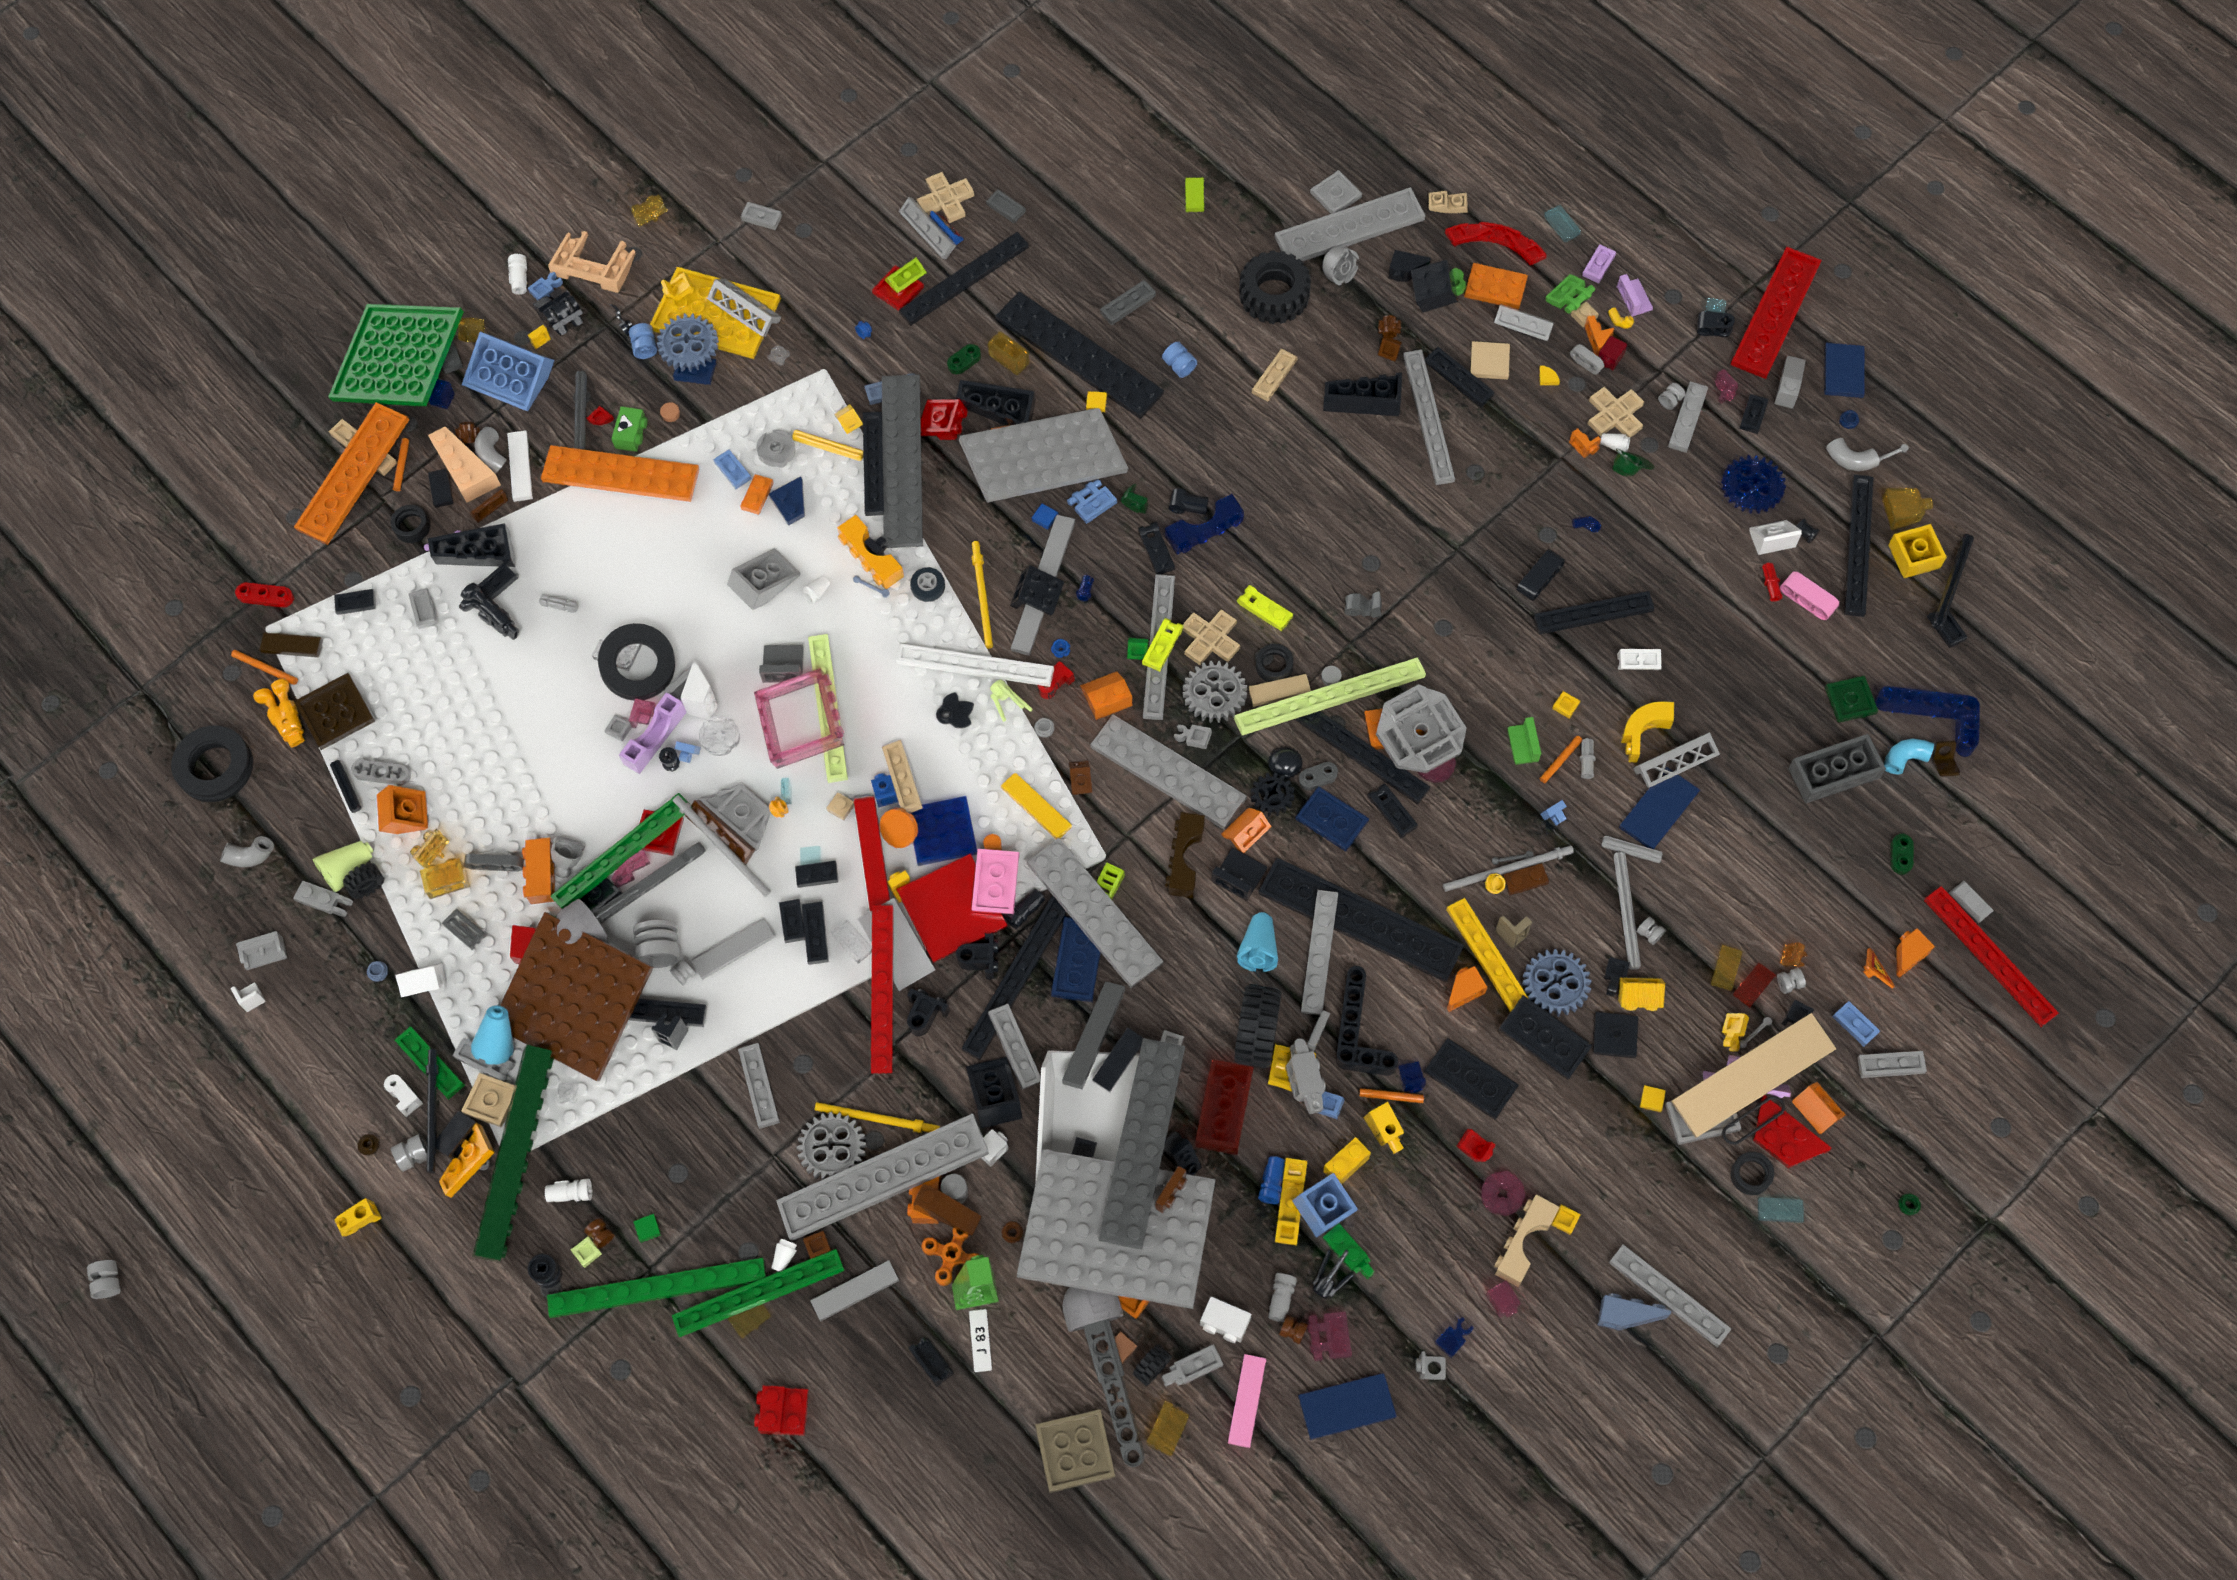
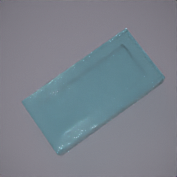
M1561 205L1545 212L1544 217L1564 242L1580 235L1581 230Z
M1759 1197L1758 1221L1803 1223V1200Z

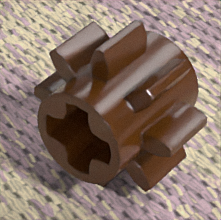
M1387 315L1382 320H1379L1378 333H1383V337L1386 336L1393 339L1397 334L1401 333V320L1397 321L1395 316Z
M474 422L459 423L460 427L455 429L456 437L461 439L462 443L475 442L480 432L479 427L474 426Z

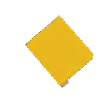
M850 404L834 414L846 434L863 425Z

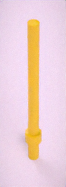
M973 541L972 564L975 566L985 647L990 649L993 648L982 566L984 559L980 552L979 541Z
M818 1102L815 1105V1111L832 1112L836 1115L840 1112L842 1116L848 1115L851 1118L913 1129V1132L918 1133L923 1131L930 1133L940 1128L938 1125L924 1123V1120L919 1119L912 1121Z

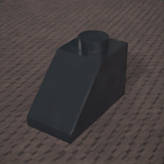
M1395 250L1388 278L1398 282H1408L1412 280L1411 270L1430 265L1431 258Z

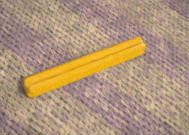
M794 430L792 437L794 441L857 461H862L863 450L800 430Z

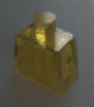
M1887 488L1882 496L1891 530L1920 522L1925 514V510L1933 508L1932 499H1921L1919 490L1916 488Z

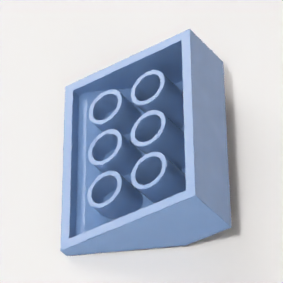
M479 332L462 385L528 411L549 378L554 360L493 335Z

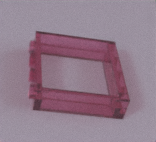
M821 668L754 692L769 759L777 769L844 745L842 738L844 737V731L838 722L841 719L840 714L834 706L836 698L833 691L830 690L832 681L829 679V675L825 674ZM818 683L831 735L781 752L769 700Z

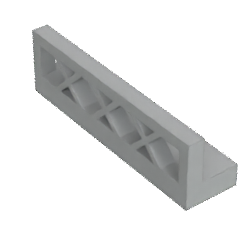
M715 279L707 297L709 301L762 337H766L772 323H779L781 319L779 314L727 279ZM717 289L721 291L723 300L719 301L714 298ZM733 299L736 302L737 309L732 310L730 308L729 300ZM748 309L751 319H745L742 310ZM761 318L765 321L763 329L758 327L757 319Z
M1709 732L1633 767L1636 775L1641 773L1647 788L1714 758L1720 755ZM1707 742L1712 750V754L1708 756L1700 753L1702 745ZM1689 752L1695 755L1691 764L1682 761L1684 753ZM1669 760L1677 763L1673 772L1664 769ZM1651 768L1660 771L1657 779L1652 782L1646 772Z

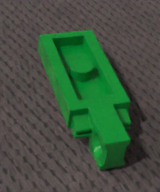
M1339 1223L1323 1236L1324 1242L1339 1258L1345 1250L1349 1251L1343 1263L1351 1272L1353 1271L1357 1274L1360 1271L1367 1280L1374 1275L1375 1271L1368 1264L1371 1262L1368 1255Z

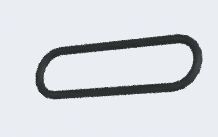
M1770 1096L1723 1128L1722 1135L1724 1140L1731 1145H1736L1747 1139L1784 1113L1785 1104L1783 1100L1777 1096ZM1771 1099H1776L1781 1103L1782 1109L1779 1113L1738 1141L1727 1139L1726 1130Z

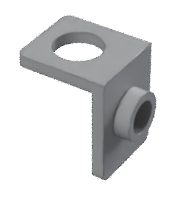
M1421 1352L1420 1358H1416V1372H1420V1379L1444 1380L1446 1378L1445 1357L1425 1356V1352ZM1437 1362L1441 1367V1371L1438 1374H1431L1428 1371L1429 1363Z

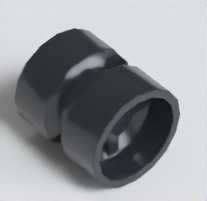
M539 1254L529 1262L528 1274L542 1288H553L561 1281L562 1268L551 1256Z

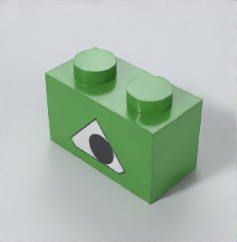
M620 407L611 438L615 449L638 451L639 445L643 442V430L647 428L648 419L645 417L642 409Z

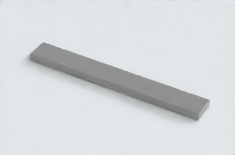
M1422 350L1404 352L1403 359L1435 485L1455 482Z
M1056 515L1038 567L1039 570L1057 578L1075 525V519ZM1027 604L1025 605L1011 651L1030 656L1044 612Z
M1156 574L1149 647L1163 620L1167 618L1172 621L1175 576ZM1168 658L1160 672L1147 667L1143 719L1163 720Z

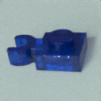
M1463 1317L1458 1320L1455 1330L1449 1326L1435 1341V1344L1450 1358L1466 1343L1463 1336L1469 1335L1474 1328L1471 1325L1469 1329L1464 1330L1461 1327L1465 1320Z

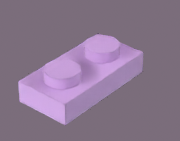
M1599 244L1582 276L1600 283L1616 252Z

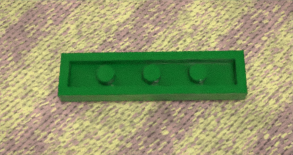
M410 1026L394 1041L426 1075L428 1050L431 1048ZM437 1056L439 1075L436 1076V1087L449 1100L465 1085Z

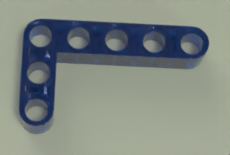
M1886 686L1880 690L1875 699L1876 706L1881 711L1956 719V752L1960 756H1970L1979 745L1980 704L1974 696Z

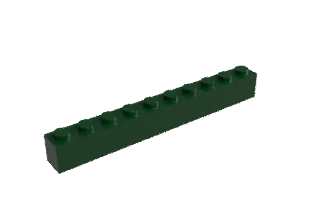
M526 1045L523 1049L472 1254L474 1258L499 1262L501 1258L506 1256L508 1245L504 1244L506 1236L510 1237L512 1232L511 1216H515L518 1208V1203L515 1202L517 1194H521L523 1182L520 1181L521 1175L526 1173L528 1167V1160L525 1159L527 1152L532 1150L534 1140L530 1139L532 1131H536L539 1119L536 1118L537 1110L541 1111L544 1101V1098H541L542 1089L546 1090L549 1078L546 1077L547 1069L551 1070L554 1057H551L552 1050Z

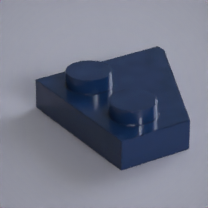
M801 476L769 493L771 501L788 526L805 517L803 480Z

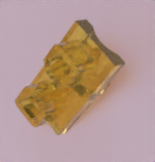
M658 194L657 196H649L646 202L641 205L635 204L631 207V212L637 225L640 227L651 220L654 222L658 221V216L667 212L661 196Z
M436 828L434 831L427 830L423 835L424 843L421 846L416 845L410 850V853L413 855L412 857L424 869H427L436 857L440 859L445 857L441 851L450 842Z

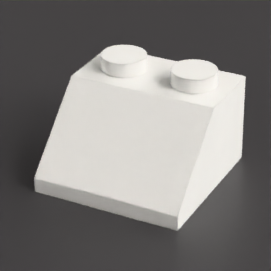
M693 662L680 698L688 715L710 720L712 713H715L717 710V702L698 664Z

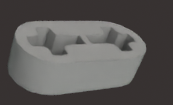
M1578 344L1571 350L1570 355L1573 360L1592 374H1598L1604 368L1603 361L1583 345Z

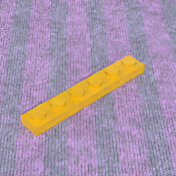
M1463 898L1448 906L1446 910L1511 1012L1523 995L1527 997L1467 900Z

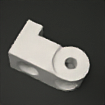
M390 1075L386 1078L384 1087L393 1097L398 1098L400 1103L396 1107L405 1117L409 1116L423 1104L401 1077Z

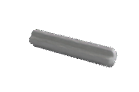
M1604 836L1601 844L1603 848L1624 852L1625 854L1655 863H1660L1663 855L1661 851L1609 836Z

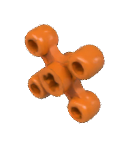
M955 1228L952 1231V1241L946 1245L938 1243L932 1237H928L922 1242V1251L926 1255H938L943 1259L941 1268L935 1273V1280L940 1286H948L952 1282V1270L955 1266L959 1264L964 1265L966 1261L971 1260V1257L979 1255L977 1253L967 1254L963 1251L962 1245L970 1235L966 1233L959 1235V1230ZM929 1244L934 1245L932 1249L927 1248ZM950 1251L955 1252V1258H951ZM943 1274L947 1275L946 1279H940Z

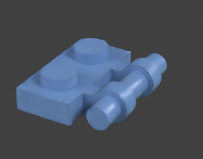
M1099 479L1087 483L1084 489L1074 492L1072 497L1067 499V503L1070 506L1075 503L1078 504L1075 506V511L1086 524L1117 503V499L1106 486L1098 490L1102 486ZM1088 494H1092L1087 499H1084V497H1086Z

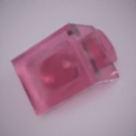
M1725 369L1721 370L1717 374L1715 383L1717 388L1722 391L1718 400L1722 404L1736 396L1738 383Z

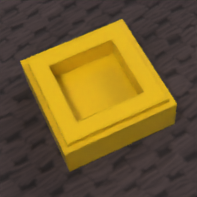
M544 325L528 334L530 342L535 349H538L551 339Z
M1088 391L1086 410L1099 408L1101 412H1105L1107 393Z
M1563 691L1552 709L1570 719L1579 706L1580 700Z
M1644 1085L1640 1108L1661 1112L1666 1090Z
M1560 1205L1551 1225L1571 1235L1581 1214Z

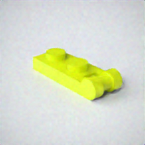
M1248 585L1244 595H1240L1237 599L1240 606L1281 632L1293 618V613L1259 593L1251 585ZM1250 598L1255 600L1254 603L1249 601Z
M1165 618L1144 656L1142 664L1160 672L1174 644L1181 635L1184 625L1180 623L1174 624L1170 619Z

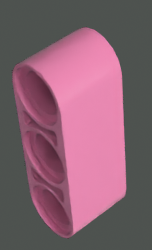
M1792 572L1780 586V590L1784 595L1821 620H1827L1839 606L1837 598L1798 572Z

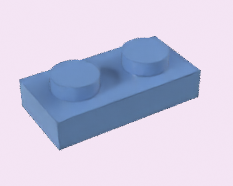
M730 450L713 459L715 465L735 489L751 480V475Z
M1849 1001L1833 1015V1018L1863 1047L1880 1032Z

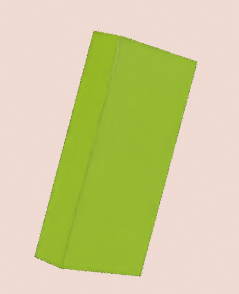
M1185 178L1186 212H1204V178Z

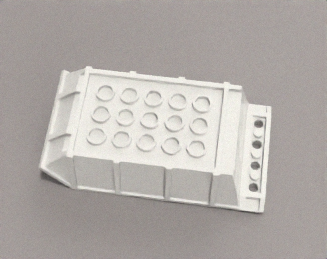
M1047 1051L1041 1067L1036 1180L1043 1149L1071 1154L1076 1137L1097 1142L1093 1158L1116 1162L1140 1053L1135 1055L1109 1093L1094 1083L1092 1079L1111 1052L1098 1053L1082 1090L1062 1084L1063 1076L1074 1051Z

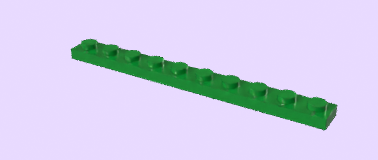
M763 1258L550 1294L547 1295L548 1314L550 1318L746 1285L766 1277L765 1261Z

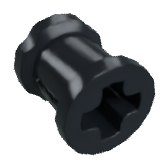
M1805 518L1796 526L1801 530V536L1809 544L1820 532L1818 528L1815 529L1808 524Z
M670 747L662 749L659 753V759L663 768L666 771H676L680 764L676 751Z

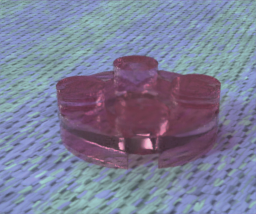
M1508 1171L1493 1173L1484 1181L1481 1189L1482 1203L1493 1214L1512 1215L1520 1209L1525 1198L1522 1182ZM1499 1189L1507 1190L1508 1198H1499Z

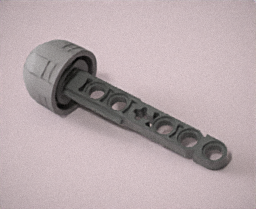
M700 842L696 843L594 913L580 899L575 900L556 915L561 920L557 926V935L559 936L560 930L568 929L571 932V938L569 941H565L567 944L577 942L583 932L609 943L607 935L600 925L601 923L706 852V849Z
M1069 1287L1063 1299V1314L1068 1332L1084 1329L1097 1378L1103 1386L1119 1443L1123 1446L1120 1447L1123 1460L1126 1465L1137 1467L1144 1462L1145 1453L1142 1442H1138L1139 1432L1123 1376L1125 1373L1110 1324L1111 1320L1124 1316L1118 1295ZM1105 1332V1336L1094 1338V1335H1099ZM1100 1340H1105L1108 1343V1350L1105 1353H1101L1097 1349V1344ZM1106 1362H1111L1114 1365V1372L1111 1375L1106 1374L1103 1370ZM1113 1384L1115 1387H1120V1391L1117 1392L1118 1399L1123 1398L1124 1402H1117L1113 1405V1401L1117 1400L1115 1393L1111 1394L1110 1392ZM1118 1406H1124L1127 1410V1415L1123 1419L1118 1418L1116 1415ZM1125 1428H1130L1133 1431V1438L1130 1441H1126L1122 1437V1431ZM1131 1450H1136L1139 1453L1140 1458L1137 1463H1132L1128 1458Z

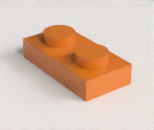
M755 474L740 505L741 510L759 515L774 484L773 479Z

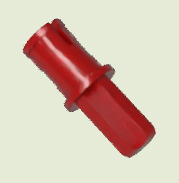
M1768 562L1762 565L1765 577L1764 585L1768 588L1770 601L1775 602L1781 600L1783 596L1779 586L1780 579L1777 578L1774 564Z

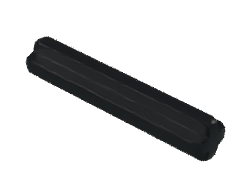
M339 760L331 762L330 767L352 813L360 811L361 805L342 763Z

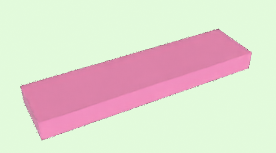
M1244 1354L1228 1444L1250 1448L1266 1358Z

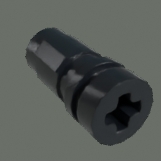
M1033 889L1015 905L1014 915L1003 914L1010 926L1018 929L1022 922L1027 921V917L1040 907L1045 898L1039 890Z

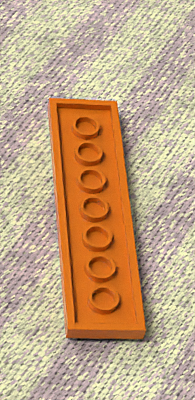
M376 402L294 528L328 545L407 425L408 417Z
M550 445L541 480L547 483L691 502L699 473V466Z

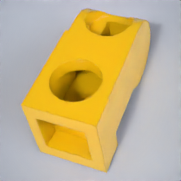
M365 1198L337 1216L335 1223L342 1236H349L358 1231L359 1228H363L371 1222L375 1223L382 1217L375 1203Z

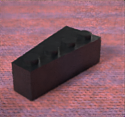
M965 380L959 381L956 398L961 400L968 411L1005 426L1031 422L1036 403L1034 391Z
M505 523L428 538L430 556L436 565L499 567L504 563L508 567H516L511 535Z

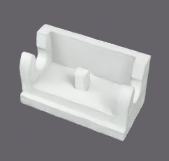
M1620 649L1617 654V660H1619L1618 670H1661V649Z
M442 963L397 974L396 979L401 997L441 988V985L445 984Z

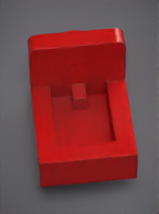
M1467 1129L1456 1147L1473 1161L1485 1162L1492 1156L1496 1144L1485 1141L1472 1129Z

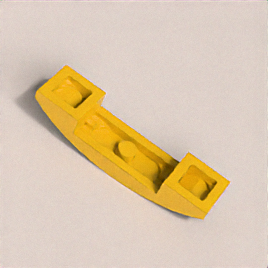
M1286 1158L1275 1238L1277 1243L1297 1245L1300 1212L1292 1201L1304 1191L1307 1161Z

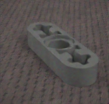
M466 854L463 866L471 870L517 872L523 870L524 859L515 855Z

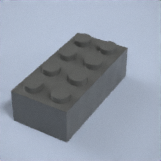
M1869 734L1794 758L1788 768L1805 804L1880 779L1886 770Z

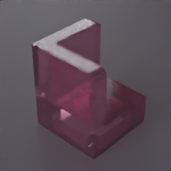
M635 699L629 717L632 728H637L638 723L649 724L651 717L654 715L655 702Z

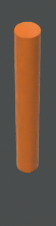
M402 438L393 485L394 491L401 490L409 446V439Z
M1577 735L1539 778L1541 782L1546 783L1583 740L1580 736Z
M1360 1088L1359 1097L1423 1103L1424 1095L1364 1088Z

